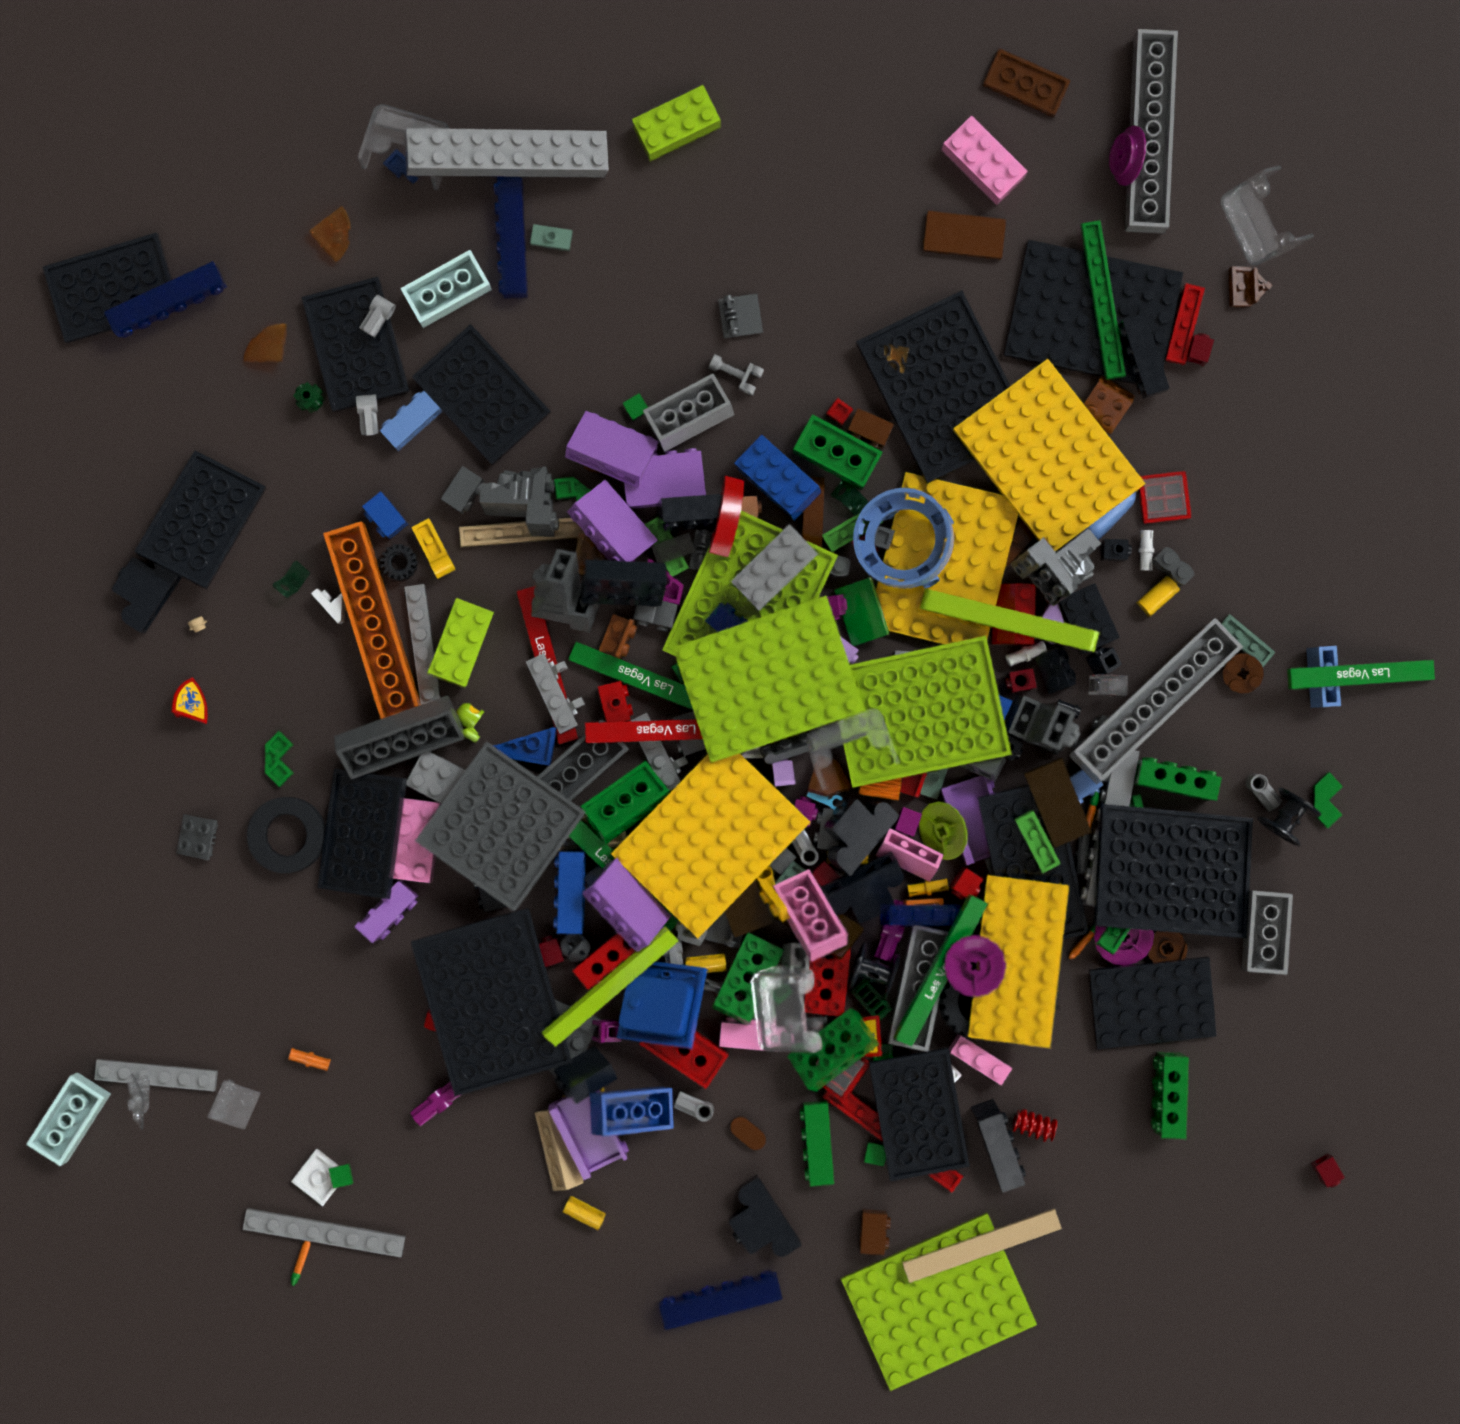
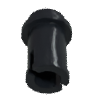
M1058 699L1057 704L1076 712L1074 718L1077 719L1081 707H1078V704L1073 705Z

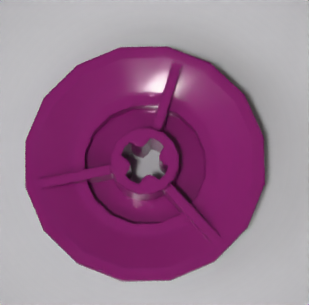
M1132 125L1128 127L1123 133L1118 135L1111 147L1109 156L1110 170L1118 184L1123 186L1133 183L1144 163L1146 139L1143 130L1139 126Z
M1096 926L1094 940L1096 949L1104 959L1113 964L1130 965L1137 963L1148 954L1153 945L1154 931L1130 929L1116 953L1112 955L1096 944L1106 927Z
M976 935L964 937L954 943L946 955L945 971L947 979L956 990L964 995L974 997L988 995L997 989L1004 979L1006 970L1004 954L998 945L987 937ZM979 961L981 969L979 971L977 969L972 971V964L970 962Z

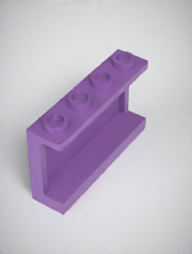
M585 411L566 446L565 458L639 488L642 475L653 454L657 452L659 441L651 436L638 433L632 428L621 426L615 421L602 418L598 414Z
M696 448L686 449L685 453L667 451L665 455L657 456V453H654L642 475L639 488L624 482L626 502L630 509L656 507L661 498L706 495L701 451H697Z
M606 480L579 499L567 511L571 519L578 524L585 535L592 540L598 550L609 561L632 562L658 541Z
M983 776L974 777L940 789L944 803H948L958 810L967 828V844L964 852L961 854L965 865H970L990 857L977 797L993 793L992 789L995 788L992 780Z
M615 858L604 866L601 875L583 892V895L627 943L638 952L649 945L671 915L620 863L618 858Z
M566 1096L549 1104V1112L583 1180L590 1178L591 1172L620 1158H623V1160L628 1159V1146L625 1140H620L618 1135L598 1136L591 1134L590 1096L577 1104L571 1098L567 1099Z

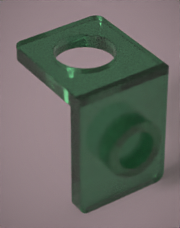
M841 481L831 493V497L843 503L854 516L859 514L869 503L854 486L845 481ZM846 487L845 493L838 495L839 491Z
M294 561L285 576L274 582L272 586L284 597L288 598L300 590L309 577L310 572L298 561ZM280 585H285L289 591L282 589Z

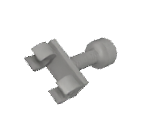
M714 354L708 368L715 372L721 369L735 377L741 378L742 382L738 390L752 396L756 387L746 383L748 376L751 373L761 378L764 369L752 363L749 364L747 371L743 372L723 363L722 357Z

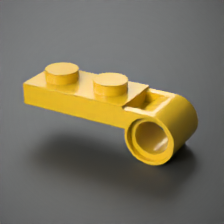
M429 518L411 527L437 579L456 570Z
M768 866L756 878L760 890L759 894L762 901L770 905L769 908L772 914L778 916L783 922L789 919L787 907L773 889V886L776 884L773 871Z

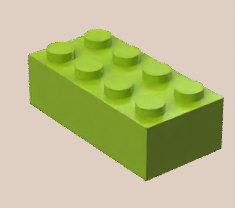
M704 85L632 119L633 128L650 161L721 127V119Z
M456 598L427 675L465 688L494 612Z

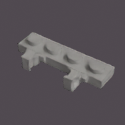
M544 653L526 661L559 733L562 734L578 726L574 715L578 714L576 709L585 705L582 697L571 702L569 698L566 699L557 681L559 679L557 674L568 669L566 663L562 661L555 665L553 661L548 662Z
M645 713L631 721L651 720L648 714ZM661 741L639 742L653 771L669 790L675 788L681 782L677 775L681 773L680 767L688 764L686 757L684 756L675 761L672 757L669 758Z

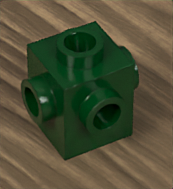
M308 382L300 384L295 389L296 393L293 395L297 399L295 404L302 411L307 409L311 414L317 411L325 401L321 396L323 391L315 383L312 386Z

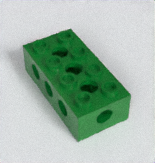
M813 414L793 449L795 455L860 490H863L882 455V451ZM822 439L825 445L818 447L815 445V440ZM840 449L843 455L837 457L833 455L832 450ZM857 458L860 461V465L853 466L850 463V459Z
M1142 757L1141 760H1138L1134 779L1135 785L1206 801H1217L1222 777L1216 776L1217 772L1209 770L1196 772L1197 768L1191 766H1181L1178 768L1177 763L1161 761L1160 764L1157 763L1158 759L1151 757ZM1156 770L1159 773L1158 778L1155 777ZM1175 775L1178 776L1177 783L1174 780ZM1195 779L1197 780V786H1196V787H1195V785H1194Z
M644 761L580 807L586 811L584 818L606 845L650 814L670 794V791L649 764ZM639 790H646L643 793L638 792ZM624 801H629L628 804H622ZM609 812L613 813L611 816L605 815Z
M747 933L711 1008L748 1026L784 950ZM752 957L759 958L760 965H755L752 962ZM743 975H749L752 978V983H746ZM735 993H741L744 1000H736Z
M850 1008L787 1057L806 1087L817 1092L878 1046L879 1043L860 1014ZM851 1034V1038H850V1040L847 1042V1038H848V1036Z
M1156 1052V1057L1153 1058V1068L1156 1069V1077L1152 1079L1155 1097H1152L1154 1117L1151 1118V1129H1154V1132L1161 1138L1186 1139L1189 1057L1180 1052Z

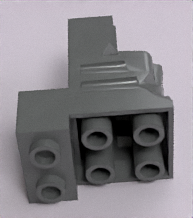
M542 466L541 468L531 469V472L521 471L519 473L504 470L503 473L499 474L497 484L481 483L479 503L485 515L526 517V525L531 536L555 537V530H559V519H557V513L553 511V500L550 499L551 492H554V480H552V474H549L547 467Z
M1089 528L1057 553L1045 538H1042L1013 561L1011 565L1022 579L1029 576L1033 584L1043 593L1045 599L1054 607L1078 588L1077 586L1094 575L1093 570L1095 566L1088 555L1096 550V547L1101 543Z
M557 549L551 565L542 564L533 573L535 597H533L531 616L570 624V629L590 633L600 604L582 603L577 554Z
M1016 695L1005 721L1008 735L1054 755H1058L1065 746L1071 747L1073 744H1076L1080 736L1079 726L1072 722L1076 712L1058 704L1040 703L1024 695Z

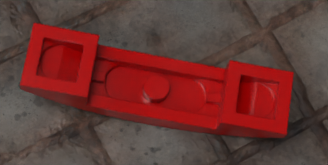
M724 476L721 504L708 553L726 558L729 557L741 513L744 493L743 480Z

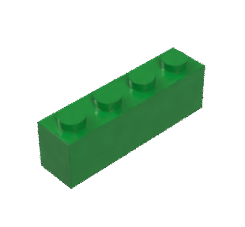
M803 1102L804 1108H800V1118L805 1120V1128H801L802 1140H806L807 1148H803L804 1161L808 1160V1168L804 1169L805 1181H809L810 1186L834 1185L828 1102Z

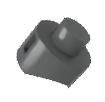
M567 934L560 943L561 950L569 961H584L588 957L590 943L584 936L580 934Z

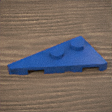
M552 727L494 745V747L511 759L550 766L557 728Z

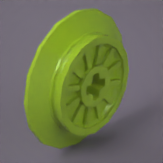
M940 801L930 803L923 809L919 822L922 842L925 846L944 854L942 859H955L964 852L967 844V828L964 819L958 810L948 803Z

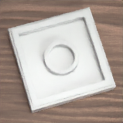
M316 1149L291 1182L323 1206L337 1189L332 1187L329 1168L339 1165Z

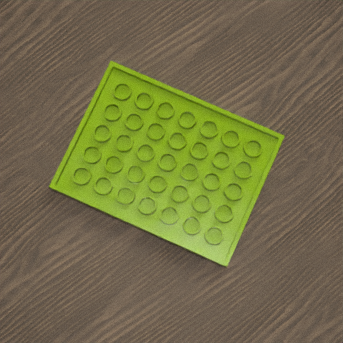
M741 510L729 557L726 558L708 553V549L662 650L675 656L673 650L675 646L819 598L838 555L807 541L818 555L765 607L758 610L731 581L783 529Z
M827 596L673 647L711 763L865 712Z
M986 636L850 665L865 712L838 720L852 788L1011 755Z
M987 1212L841 1277L890 1391L1037 1325L1004 1250L909 1283L902 1262L994 1230Z

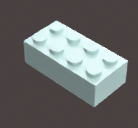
M471 250L400 288L423 328L492 290Z
M78 1072L70 1075L26 1145L59 1166L67 1163L111 1093Z

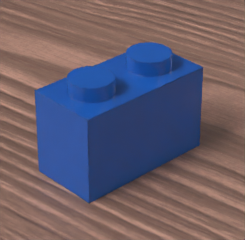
M381 491L362 506L366 510L363 514L370 522L374 520L378 525L376 530L383 538L387 536L391 539L409 525Z

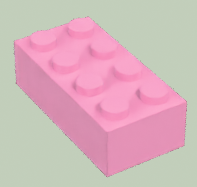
M972 115L943 143L941 149L996 205L1025 178L1028 172Z
M404 798L393 879L426 883L433 882L436 856L415 840L441 803Z
M809 869L773 886V889L787 907L789 916L787 921L810 961L847 945V933Z

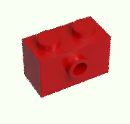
M622 681L598 686L606 722L631 721V716L634 713L632 705L627 704L626 697L629 696L627 685H623Z

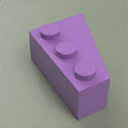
M399 880L392 887L391 898H381V901L368 912V915L361 923L358 922L355 925V928L372 943L380 939L384 940L391 933L390 927L393 924L397 926L404 919L402 914L407 909L411 911L418 903L416 899L419 895L405 882Z

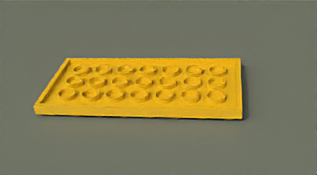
M987 875L984 902L988 903L983 912L980 936L987 937L998 945L1004 954L1006 970L1004 979L997 989L988 995L973 996L968 1037L1050 1048L1069 885ZM977 961V967H976V969H977L978 971L981 969V968L979 967V965H980V962H979V961Z

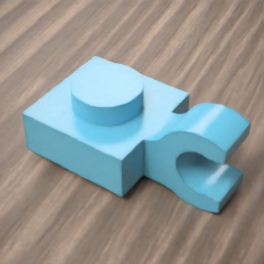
M807 792L806 795L811 799L828 805L833 810L837 807L832 804V801L834 799L842 801L843 799L839 795L832 796L830 800L828 797Z

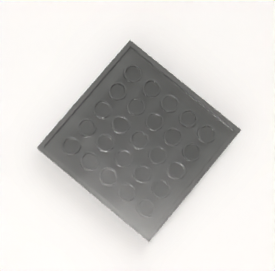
M486 742L415 841L515 912L586 811L493 745Z

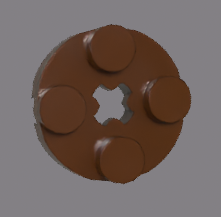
M1238 653L1224 665L1222 675L1225 684L1232 691L1249 693L1261 685L1264 670L1262 664L1254 656L1247 653ZM1240 668L1249 671V674L1244 679L1237 675L1241 671Z
M1154 931L1153 945L1147 956L1152 962L1182 960L1187 955V943H1185L1181 933ZM1170 943L1169 947L1172 948L1171 952L1167 951V953L1164 954L1162 945Z

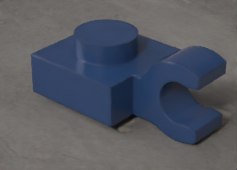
M397 149L383 162L384 166L398 178L403 174L412 184L419 179L417 176H407L406 157Z

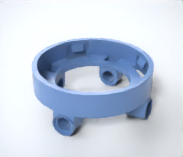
M911 488L888 490L873 498L858 516L853 533L856 556L867 574L886 586L908 589L922 585L924 589L929 588L940 580L938 574L945 568L951 557L954 546L952 526L954 521L946 508L943 509L927 493ZM908 494L909 497L920 499V496L925 498V503L905 500L906 495ZM899 510H914L923 514L929 519L935 532V545L929 558L920 566L909 570H898L889 567L880 559L875 548V535L880 523L883 520L894 517ZM869 521V525L866 530L865 541L860 540L859 536L860 534H863V529L865 526L863 522Z

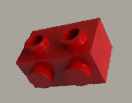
M962 867L949 887L953 889L952 894L964 900L969 894L974 897L978 895L981 890L979 885L983 879L969 869Z

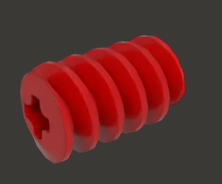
M1023 1108L1020 1112L1018 1109L1013 1120L1012 1132L1020 1128L1021 1135L1027 1130L1028 1137L1035 1133L1036 1140L1042 1135L1043 1142H1046L1048 1138L1052 1142L1058 1122L1056 1119H1052L1050 1122L1048 1116H1045L1042 1120L1041 1114L1035 1116L1033 1111L1027 1114L1026 1109Z

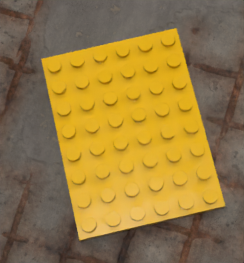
M1049 359L1038 365L953 429L954 433L1037 540L1040 541L1042 538H1045L1055 552L1146 484Z
M906 472L902 488H911L927 493L943 509L946 508L954 521V524H952L954 546L951 557L945 568L938 574L940 580L926 589L996 606L1018 518L1016 511L1003 495L937 479L926 484L923 476ZM908 494L906 495L905 500L925 503V498L920 496V499L909 497ZM899 510L894 516L891 530L895 532L889 551L886 550L883 562L894 569L909 570L920 566L929 558L935 545V532L931 522L923 514L914 510ZM878 581L876 592L889 632L942 645L986 636L988 639L990 626L920 609L924 593L922 585L914 588L899 589L886 586Z
M740 753L712 763L707 754L611 854L618 858L620 863L699 938L808 826L810 821Z

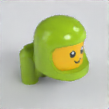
M463 703L459 706L456 713L461 724L466 727L463 729L464 736L476 743L480 736H478L474 726L485 711L482 709L479 711L470 703Z

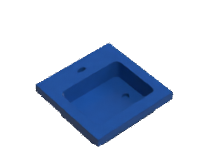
M654 962L626 986L616 1038L692 1049L708 969Z

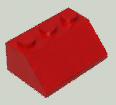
M1017 583L1001 584L996 606L1035 616L1036 586L1034 584ZM992 627L991 644H1034L1033 637Z

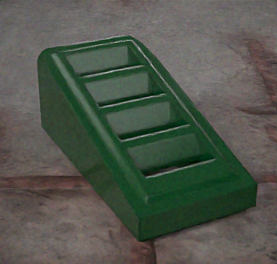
M863 979L850 991L872 1016L879 1015L880 1020L893 1009L886 1000L884 1002L881 999V995L866 979ZM867 986L869 989L859 996L858 993ZM873 992L874 995L865 1002L863 999ZM878 998L880 1001L870 1008L869 1005ZM884 1004L885 1007L876 1014L875 1011Z

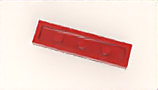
M1188 283L1184 285L1165 361L1185 365L1205 288Z

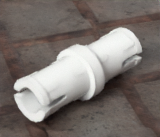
M1140 530L1141 543L1140 548H1138L1140 553V570L1151 571L1153 570L1152 557L1155 552V548H1153V530Z
M1043 641L1028 647L1024 646L1021 647V650L1005 655L1006 661L1010 667L1023 661L1028 662L1035 656L1047 653V648Z

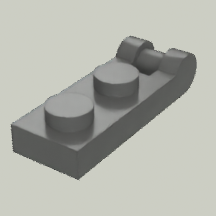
M812 732L802 733L797 737L785 739L773 745L766 744L760 746L759 752L767 764H772L817 749L818 743Z

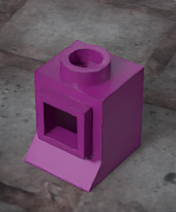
M593 1020L592 1024L599 1026V1036H592L593 1041L599 1043L621 1042V1039L616 1038L619 1027L618 1020ZM609 1027H611V1036H609Z

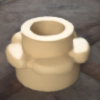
M202 616L188 622L189 631L194 630L196 633L206 628L204 624L207 623V620H204Z

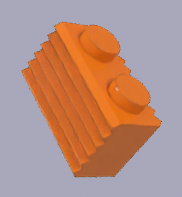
M902 777L859 786L858 794L899 800Z

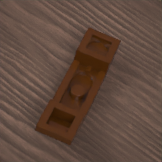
M810 477L819 485L821 494L803 511L802 537L806 541L822 547L824 478Z

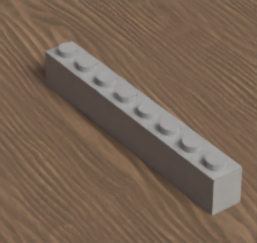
M1134 750L1103 780L1106 782L1105 789L1101 790L1099 798L1102 804L1130 805L1140 751ZM1100 809L1096 813L1097 829L1094 828L1092 840H1095L1094 846L1090 848L1088 860H1091L1090 867L1086 868L1084 879L1087 880L1086 888L1083 887L1081 891L1082 904L1095 907Z

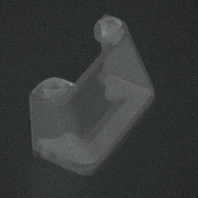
M781 964L754 974L752 978V991L758 1043L761 1049L769 1052H816L822 1050L821 1039L818 1033L807 1032L803 994L813 988V970Z

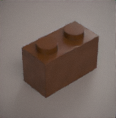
M857 408L847 433L859 440L862 439L868 442L869 445L876 449H879V447L883 449L894 424Z
M862 1209L859 1246L861 1254L885 1255V1249H889V1237H886V1229H890L891 1217H887L886 1211Z

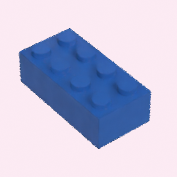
M763 435L734 463L740 473L793 521L821 494L819 485Z
M561 851L555 857V868H559V875L555 876V888H558V895L554 898V908H558V915L554 916V929H557V933L582 934L585 921V896L583 892L585 891L586 852Z
M658 1086L590 1093L592 1135L611 1136L674 1129L672 1088Z

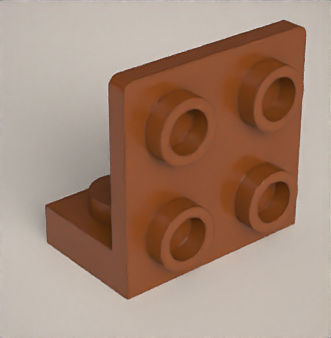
M1101 376L1084 402V405L1103 430L1112 434L1133 403L1135 395L1111 380H1105V377Z
M613 614L599 651L618 659H622L623 656L626 657L630 649L628 641L630 638H634L637 631L635 621Z

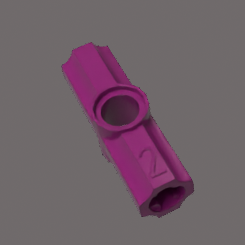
M895 899V907L890 909L888 918L884 921L880 933L881 938L874 955L889 962L893 958L897 943L900 942L905 928L903 902Z
M449 1082L444 1087L438 1088L427 1097L426 1101L410 1112L412 1118L422 1126L437 1113L440 1114L461 1095L454 1096L451 1082Z

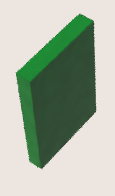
M872 577L835 590L836 595L843 594L847 601L846 614L842 616L852 646H857L890 634Z

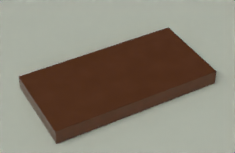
M999 48L983 86L1054 118L1071 80Z
M927 211L923 251L1001 260L1006 219Z

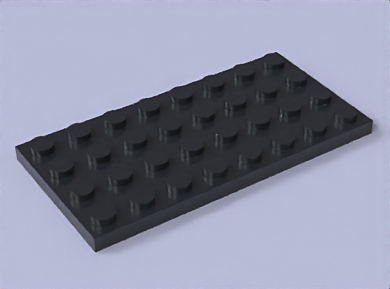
M1024 785L977 797L994 876L1069 885L1063 939L1088 934L1089 931L1070 842L1056 848L1053 847L1029 786ZM1031 810L1034 811L1061 863L1044 873L1040 871L1014 820Z

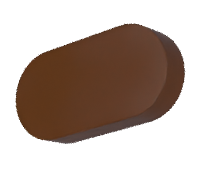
M738 1116L732 1120L731 1132L750 1149L760 1150L765 1146L766 1136L764 1132L743 1116Z

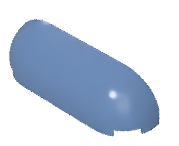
M1136 492L1088 527L1098 540L1132 507L1136 499Z

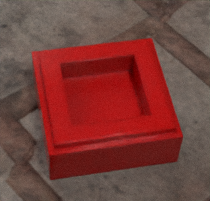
M837 398L826 415L842 426L854 409Z

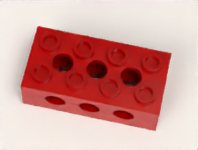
M616 933L575 967L573 972L587 989L594 988L604 979L603 977L606 974L609 975L619 966L618 964L634 954L635 950L631 946L626 945L624 938L619 933ZM616 950L619 953V958H611L609 951ZM594 963L602 964L603 971H596Z
M851 948L841 961L834 956L832 958L822 956L813 961L809 960L808 985H805L803 1012L841 1016L844 1013ZM830 968L833 970L830 978L822 976L824 969ZM824 988L831 991L830 996L827 998L820 996V991Z
M695 1031L692 1049L687 1053L680 1052L678 1047L644 1042L639 1043V1045L705 1089H707L729 1056V1052ZM698 1055H703L707 1060L704 1064H698L695 1058Z

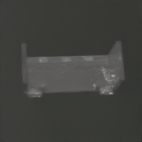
M385 104L377 105L373 109L358 154L361 167L366 170L371 153L383 154L387 152L391 142L405 145L406 128H450L445 122ZM431 176L432 185L436 191H438L442 176Z
M1281 165L1261 170L1226 192L1221 198V206L1247 261L1254 266L1287 253L1314 237L1313 233L1295 238L1290 232L1277 234L1261 201L1270 193V184L1267 178L1281 170Z
M869 709L814 729L807 734L808 750L822 791L828 789L821 769L828 767L832 761L829 749L867 735L874 747L881 748L889 745L895 764L900 763L883 714L879 710Z

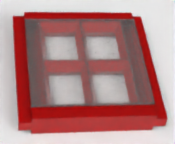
M1185 471L1140 476L1146 483L1139 489L1143 524L1191 518Z
M862 1057L823 1088L844 1103L869 1068L870 1061Z

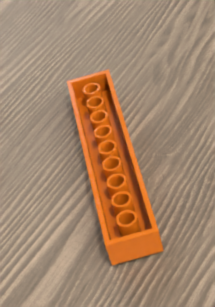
M361 521L323 533L380 719L421 705L366 524Z

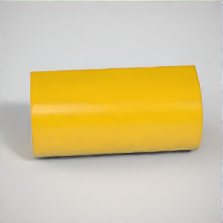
M1165 576L1136 603L1148 617H1151L1176 595L1180 589L1170 577Z
M725 954L685 958V965L704 967L708 969L707 973L727 971Z
M573 1196L569 1197L562 1213L597 1231L606 1215L604 1212Z

